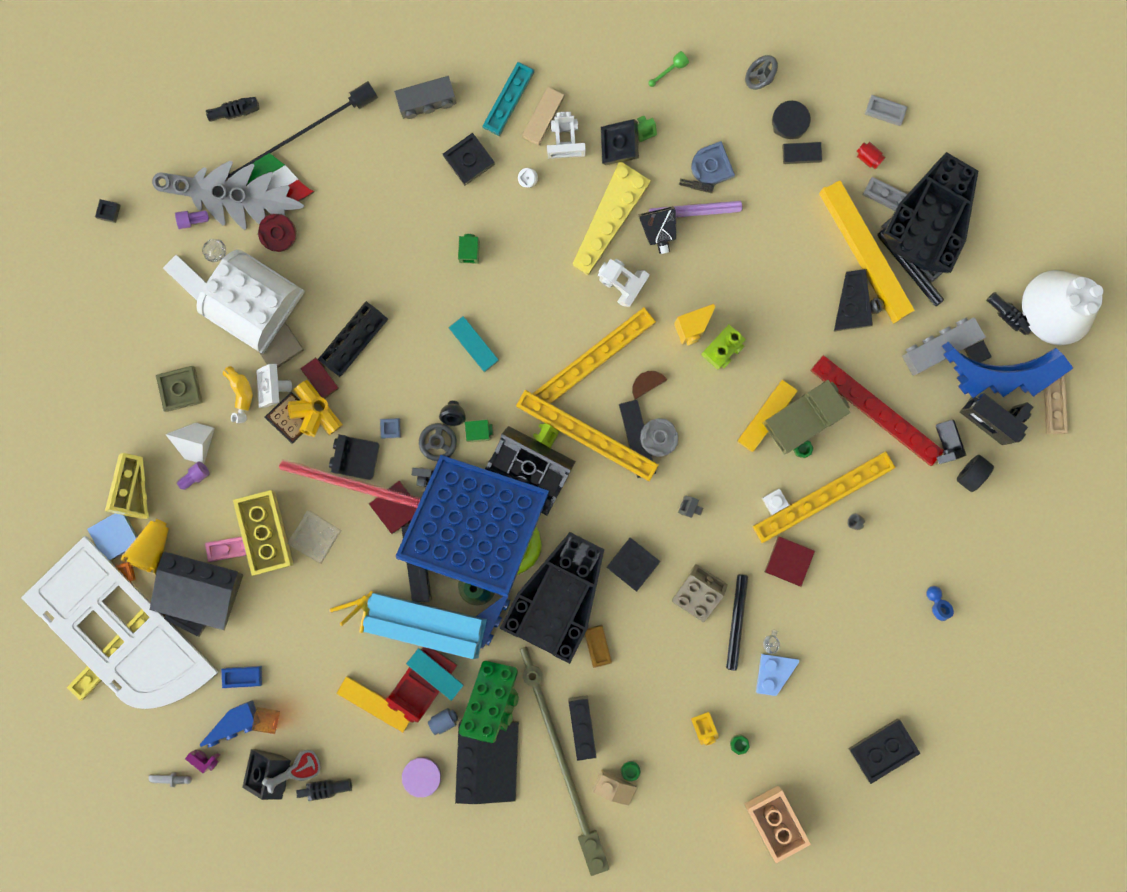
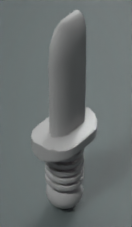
M172 772L171 775H149L150 782L170 784V787H175L176 784H190L192 781L191 777L177 776L176 772Z

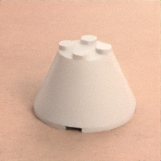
M1060 270L1044 272L1031 280L1024 291L1022 299L1023 315L1027 317L1030 330L1041 340L1053 345H1068L1077 342L1092 327L1102 304L1103 288L1089 278Z

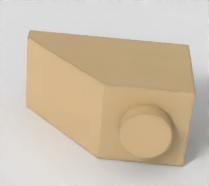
M601 770L593 787V792L612 802L629 805L637 787Z

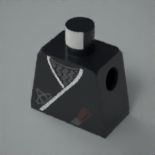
M671 206L638 214L648 243L650 245L657 244L659 254L670 252L668 241L676 240L675 208Z

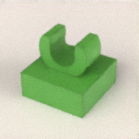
M645 116L637 118L639 122L638 140L640 142L657 135L656 123L653 118L646 120Z

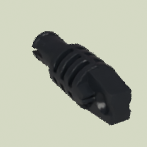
M256 97L225 102L220 107L207 109L206 116L209 122L221 118L229 120L237 118V116H245L258 111L259 102Z
M996 292L987 298L986 301L998 311V316L1014 331L1019 330L1023 335H1028L1031 332L1027 317L1014 307L1012 303H1006Z
M329 779L307 783V788L296 790L297 798L308 797V801L331 798L336 793L352 791L351 779L335 782Z

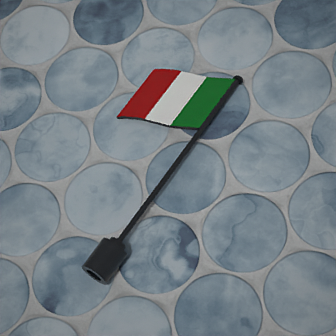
M369 81L349 92L351 96L348 97V103L229 173L228 178L242 168L254 164L247 185L256 178L272 172L273 177L267 191L288 185L290 188L286 197L298 202L314 193L313 190L302 184L289 168L271 153L350 105L361 109L376 100L378 96Z

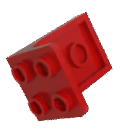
M422 647L421 650L450 674L453 673L457 667L456 663L437 650ZM409 667L385 701L388 702L387 705L392 710H399L404 713L405 719L412 723L414 721L418 723L440 691Z

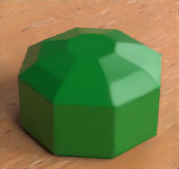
M807 440L793 451L797 457L804 459L812 455L814 447Z
M741 734L733 736L730 741L731 750L738 755L746 754L750 748L748 739Z

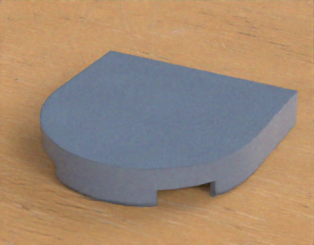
M722 141L700 149L692 160V173L702 184L715 185L735 177Z

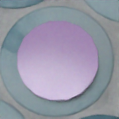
M417 757L411 760L405 766L402 773V783L405 790L415 797H427L433 794L441 781V771L438 765L427 757Z

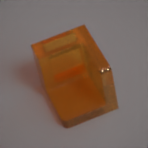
M257 707L252 730L275 734L280 711Z

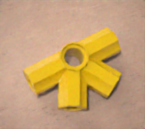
M308 380L303 381L293 389L301 400L288 401V415L290 419L304 418L299 429L303 434L315 437L321 425L327 434L331 435L343 425L329 408L327 400L318 394ZM314 404H320L323 410L316 411Z

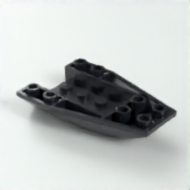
M946 152L898 204L883 234L891 251L923 270L951 273L967 239L979 171Z
M569 532L517 593L500 629L570 664L588 628L605 549Z

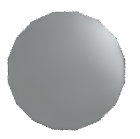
M661 418L649 421L641 430L640 440L642 447L652 456L662 457L668 455L675 450L678 444V433L674 428L675 426L668 420Z

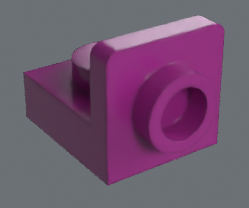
M195 749L187 755L185 760L201 773H205L208 770L212 771L219 763L217 759L220 754L217 752L208 760L204 752Z

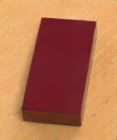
M316 357L300 368L322 398H327L339 389Z

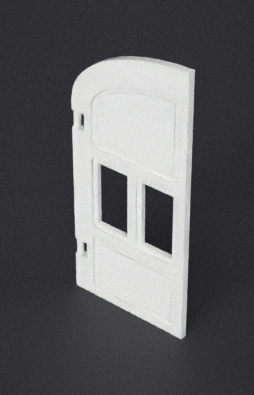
M86 536L21 597L69 648L114 691L115 695L131 707L150 709L171 704L193 693L218 673L210 662L169 621L164 619L165 617L162 613L149 610L151 602ZM118 586L150 617L134 633L103 602ZM93 610L124 641L110 657L104 654L78 627ZM47 611L55 618L53 621L45 614ZM114 680L122 687L120 690L112 683Z

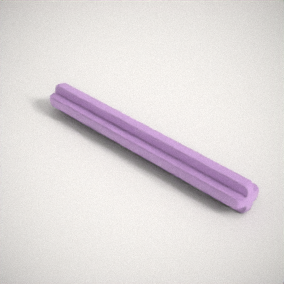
M730 201L673 207L676 210V217L741 212L742 202ZM667 207L650 208V209H649V212H650V211H654V210H659V209L667 208Z

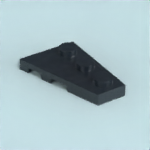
M866 269L846 272L834 331L873 326Z

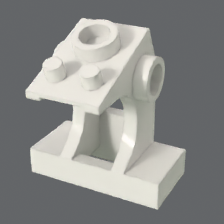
M558 112L557 116H554L555 120H551L552 132L556 134V145H547L548 159L585 156V143L575 144L574 130H578L577 119H574L571 112ZM559 132H570L571 141L560 142Z
M610 259L608 263L604 262L598 274L600 277L599 281L609 288L611 286L617 288L622 293L617 302L622 306L630 307L650 274L644 270H637L635 274H632L624 268V263L617 259L614 261ZM621 273L628 278L625 286L616 281Z

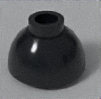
M449 401L448 405L441 409L439 419L446 425L457 426L465 422L466 415L463 408L459 406V402Z

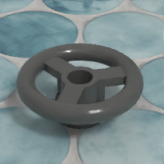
M765 55L756 59L750 65L745 76L746 85L750 89H761L774 80L778 69L776 58L771 55ZM762 62H764V64L762 65V67H760L757 71H754V69H755L759 64H761ZM771 63H772V70H770V69L768 68ZM757 78L760 83L753 84L751 79Z
M431 424L420 434L419 448L422 454L432 461H438L440 455H433L427 450L441 448L446 451L443 456L450 457L456 449V435L445 424ZM436 429V433L430 436L429 443L424 444L426 435ZM442 430L446 431L451 438L450 447L445 444V440L441 436ZM435 439H440L439 445L434 444Z

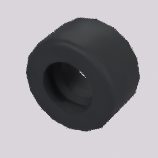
M976 455L960 472L957 482L970 492H974L991 475L994 465L983 456Z

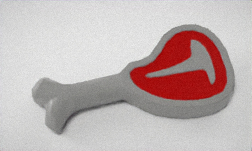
M311 750L301 751L296 756L294 764L287 771L274 778L265 777L262 784L267 786L268 792L272 794L276 785L287 779L304 781L314 778L320 772L318 757Z

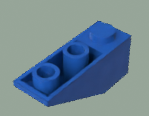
M501 597L476 616L487 619L481 645L482 649L485 644L490 645L494 636L491 632L494 627L498 628L502 617L499 615L502 609L507 610L511 601L508 597Z
M253 700L230 709L200 743V747L208 745L209 748L219 744V740L226 737V740H230L238 736L237 732L244 730L247 733L256 729L255 725L261 721Z

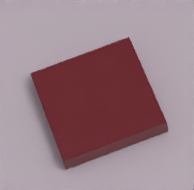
M401 481L396 482L389 488L392 492L395 490L397 493L399 491V494L402 492V494L404 493L405 495L406 493V496L408 494L410 496V493ZM377 497L369 503L391 534H394L411 521L417 509L414 506L412 507V505L407 506L396 501H389V499H382V497Z
M778 536L764 572L801 587L815 551Z

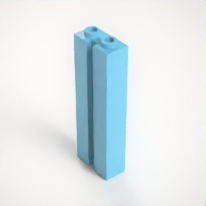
M372 593V596H370L367 604L370 612L369 616L366 615L364 618L363 632L470 659L479 658L487 619L381 593Z

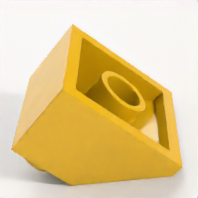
M714 304L677 317L674 325L682 345L687 343L689 346L699 342L698 340L701 339L700 337L704 333L715 309Z

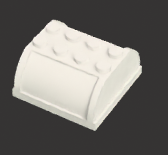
M236 249L221 260L202 288L197 300V311L261 354H264L305 291L244 251Z

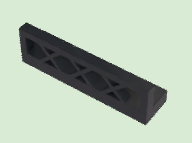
M366 301L318 360L337 376L341 377L387 322L388 318Z
M409 526L401 527L403 538ZM407 563L412 601H431L432 595L428 570Z

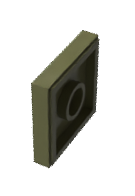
M194 366L156 375L164 412L203 403Z

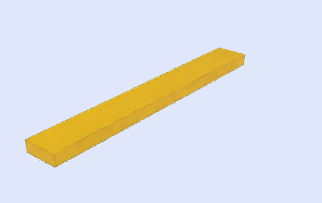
M643 307L532 394L550 404L655 324L656 321Z
M524 390L516 404V407L552 426L649 482L659 464L527 390Z
M885 451L752 527L761 543H764L896 467Z

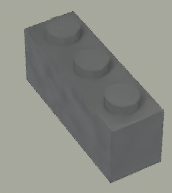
M449 76L394 91L403 119H412L418 114H430L436 109H447L452 107L453 104H457Z

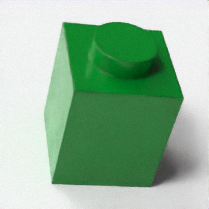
M474 234L459 236L458 260L460 263L479 264L480 241Z
M488 420L465 422L466 441L491 440L490 436L494 435L493 424H489Z

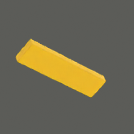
M781 380L737 442L753 452L768 432L762 422L784 409L798 390L784 380Z
M349 676L345 677L336 693L402 733L410 722L404 718V713L389 708L388 702L385 701L386 698Z

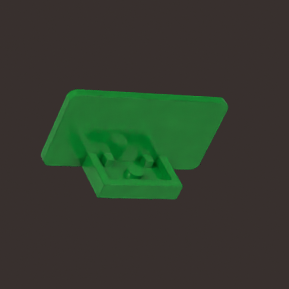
M490 661L482 662L459 728L461 736L494 743L499 729L507 731L508 725L511 724L513 719V709L517 706L519 700L518 693L513 688L518 674L516 667Z

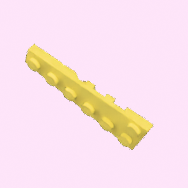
M623 162L618 163L574 259L573 266L587 275L590 274L650 185L651 181Z

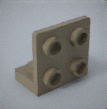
M695 564L691 569L688 579L676 593L672 602L697 619L705 622L724 597L728 584Z

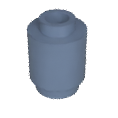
M447 708L432 716L431 720L428 721V725L434 735L442 734L457 725L458 716L454 710L450 711Z

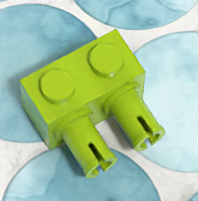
M728 324L701 355L717 370L721 366L725 368L732 361L729 357L734 352L738 354L745 347L742 343L746 339L740 332Z

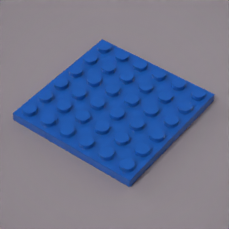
M440 455L396 553V559L508 597L549 491Z

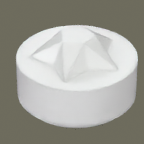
M525 168L519 172L518 181L523 187H533L538 181V175L535 170Z

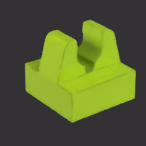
M546 423L539 424L538 427L541 428L539 435L534 433L533 437L538 442L551 448L559 431Z

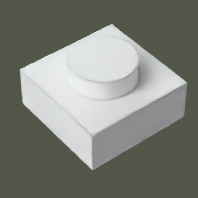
M780 489L762 498L771 515L789 506Z

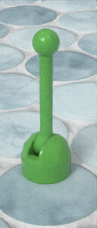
M682 51L678 52L673 58L674 64L655 79L649 80V86L654 87L658 80L675 67L683 68L688 65L689 60Z

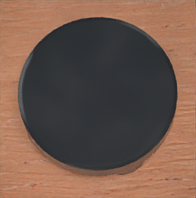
M794 100L781 103L775 109L772 116L774 133L786 139H799L807 131L811 121L807 107Z

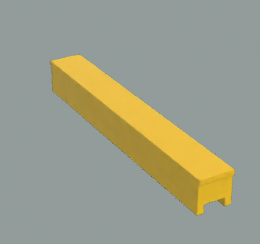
M841 180L828 187H824L819 193L861 268L866 269L867 279L878 298L883 300L884 308L893 324L901 318L915 311Z

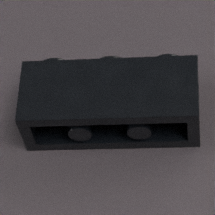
M588 695L568 698L577 761L597 758Z

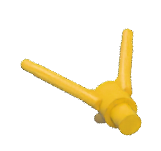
M370 591L361 599L359 598L355 601L336 606L329 611L334 612L357 605L340 622V625L343 626L362 609L364 612L359 632L363 633V621L369 611L367 604L373 592Z

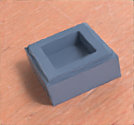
M399 418L380 419L381 439L401 438Z

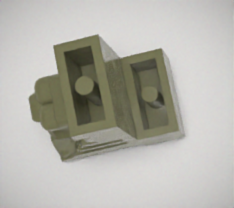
M826 380L762 422L784 455L851 413L848 402L844 398L841 399L837 393L838 388L833 382L830 383L829 380Z

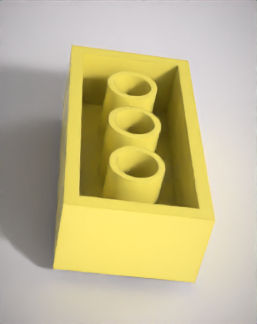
M269 490L233 500L251 575L256 576L293 566L275 491Z

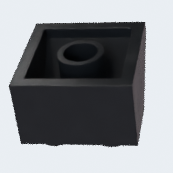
M251 749L242 788L261 800L282 799L286 789V780L276 785L272 794L268 792L267 786L263 785L262 781L265 777L274 778L287 771L291 760L279 754Z

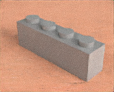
M975 317L970 320L964 318L956 322L957 327L953 329L949 326L939 332L940 336L936 338L933 335L923 340L924 344L920 347L915 344L906 349L907 353L902 357L912 375L914 376L946 359L943 355L946 351L942 347L945 343L949 342L959 352L986 338Z

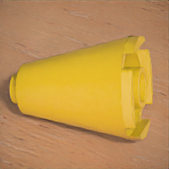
M158 519L155 522L150 521L124 552L120 560L125 562L127 559L130 565L149 573L153 570V573L156 575L169 528L166 527L167 523Z

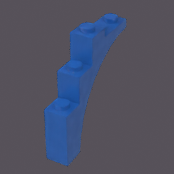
M949 342L942 345L946 351L943 355L950 363L954 361L957 365L954 369L960 375L957 377L961 383L958 387L965 395L969 393L972 398L988 387L994 394L998 392L1002 397H1005L1017 387H1020L1024 393L1029 392L1034 397L1073 369L1066 357L1057 348L1025 363L996 366L969 359L958 352Z

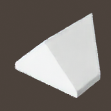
M193 423L167 433L166 436L184 459L193 462L200 461L204 464L215 428Z

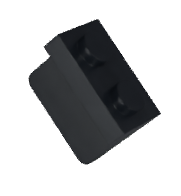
M338 434V438H335L333 443L335 453L334 457L330 459L329 468H331L332 473L371 480L374 476L380 446L377 442Z

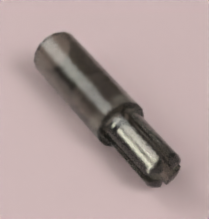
M680 179L679 182L681 186L713 193L714 185L685 179Z

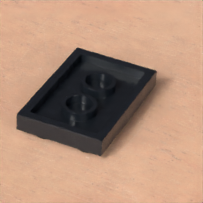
M898 718L848 748L870 784L921 754Z

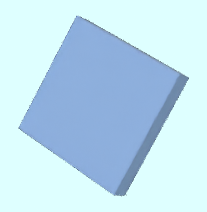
M116 513L87 529L97 548L110 561L123 554L138 537L127 516Z

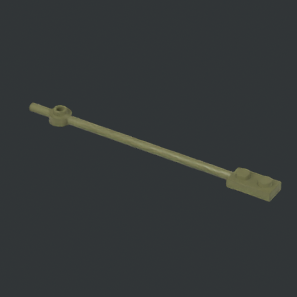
M527 647L521 648L520 652L526 667L523 673V680L527 685L533 687L583 835L578 836V840L590 875L594 876L610 870L597 830L590 832L539 684L542 680V671L539 667L533 666ZM530 673L536 674L534 680L529 678Z

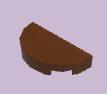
M656 371L641 373L635 379L632 386L634 400L667 381L665 376Z

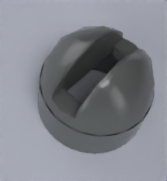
M874 298L870 301L871 313L878 314L884 309L883 300Z
M854 513L849 517L848 526L850 528L860 530L864 527L865 520L862 516Z

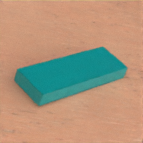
M464 316L449 327L450 331L483 372H486L499 361Z
M420 648L416 650L406 663L451 701L464 686L462 682Z

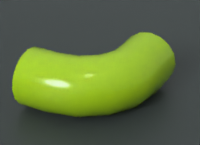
M537 526L517 575L534 566L540 557L542 542Z

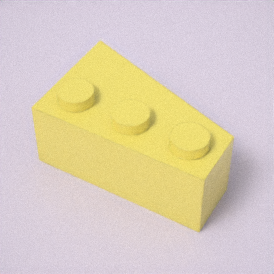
M121 453L118 456L105 509L106 512L139 519L149 518L144 483L143 457L127 453Z

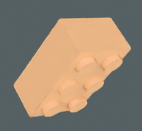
M779 786L744 804L775 863L811 845Z

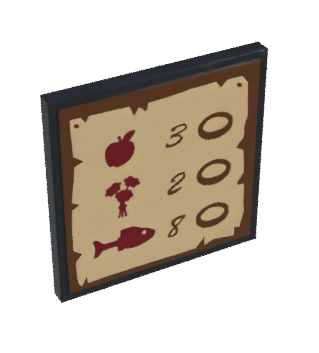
M292 392L264 417L291 444L303 434L299 429L304 418L290 419L288 415V401L300 400Z

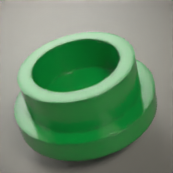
M628 761L623 764L621 774L625 780L635 781L640 776V767L636 762Z

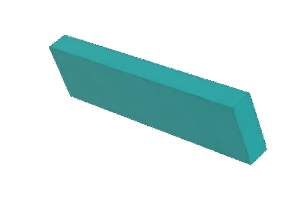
M517 62L482 126L485 130L500 136L534 74L532 68Z

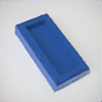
M262 666L221 669L222 688L262 686Z

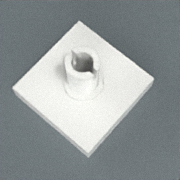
M268 364L256 370L259 408H267L279 403V392H291V380H278L277 364Z

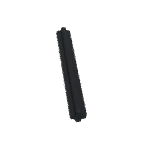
M886 228L881 230L877 236L933 305L938 306L941 304L944 298L916 265L891 251L883 235Z
M743 574L737 575L726 668L732 671H736L738 666L748 576Z

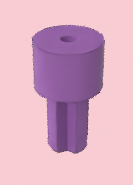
M187 210L175 212L178 229L192 227L191 224L209 221L207 211L189 213Z
M197 462L188 469V473L177 481V485L180 489L185 490L193 483L201 482L209 476L208 468L202 462Z

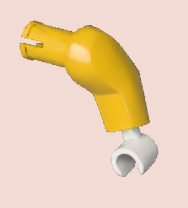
M232 366L225 368L229 374L223 370V376L231 382L230 386L236 394L235 408L239 409L238 413L231 415V421L244 423L247 419L244 411H249L253 396L247 378L242 374L239 375Z

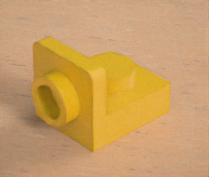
M707 712L691 718L700 744L707 746L715 743L719 737L710 713Z

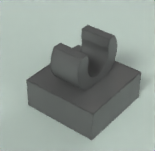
M412 468L411 475L417 476V486L426 487L427 478H431L434 470Z
M685 495L678 513L692 518L693 514L701 515L704 508L697 506L698 499Z

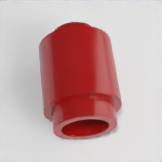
M870 141L868 144L863 143L856 151L859 153L857 158L868 167H873L874 169L886 158L882 155L883 152Z

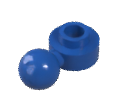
M929 587L926 595L929 600L935 603L932 607L934 616L940 621L948 620L954 614L952 605L941 599L942 590L939 587Z

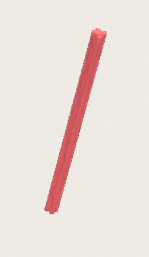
M283 459L279 465L282 471L285 470L289 473L292 472L308 478H315V480H322V482L324 481L336 486L361 491V493H368V495H375V497H382V499H389V501H396L407 506L412 505L414 508H417L420 502V497L418 499V497L415 498L416 496L413 498V495L412 497L409 494L406 496V493L405 495L402 492L399 494V491L398 493L395 490L392 492L389 489L388 491V488L385 490L382 487L381 489V486L380 488L376 487V485L374 487V484L369 486L367 482L362 484L360 480L355 482V479L354 481L353 478L348 480L346 476L341 478L339 474L337 477L335 473L330 475L328 471L323 473L321 469L316 471L314 467L309 469V466L308 468L307 465L302 467L300 463L295 465L293 461L288 463L286 460L284 462Z

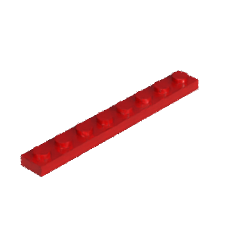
M824 355L821 356L810 370L822 381L829 380L830 383L833 382L841 396L929 466H933L937 461V457L943 453V449Z

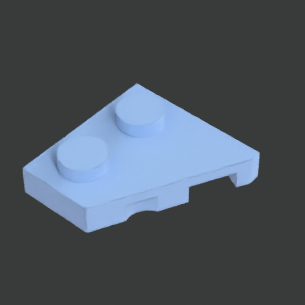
M761 654L756 693L777 696L798 665L799 659Z

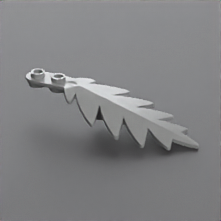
M232 161L217 167L206 177L207 169L204 167L198 171L194 178L160 172L155 174L152 179V184L156 190L190 196L200 211L202 210L203 201L208 211L223 226L225 225L223 205L235 222L244 230L247 228L244 208L258 224L265 218L264 208L270 214H282L284 216L285 210L304 208V205L300 202L286 197L290 188L288 185L267 191L273 177L272 172L256 178L247 185L254 164L242 168L227 181L226 179L233 164ZM160 179L166 180L164 186L159 184ZM180 182L185 183L184 189L179 188Z

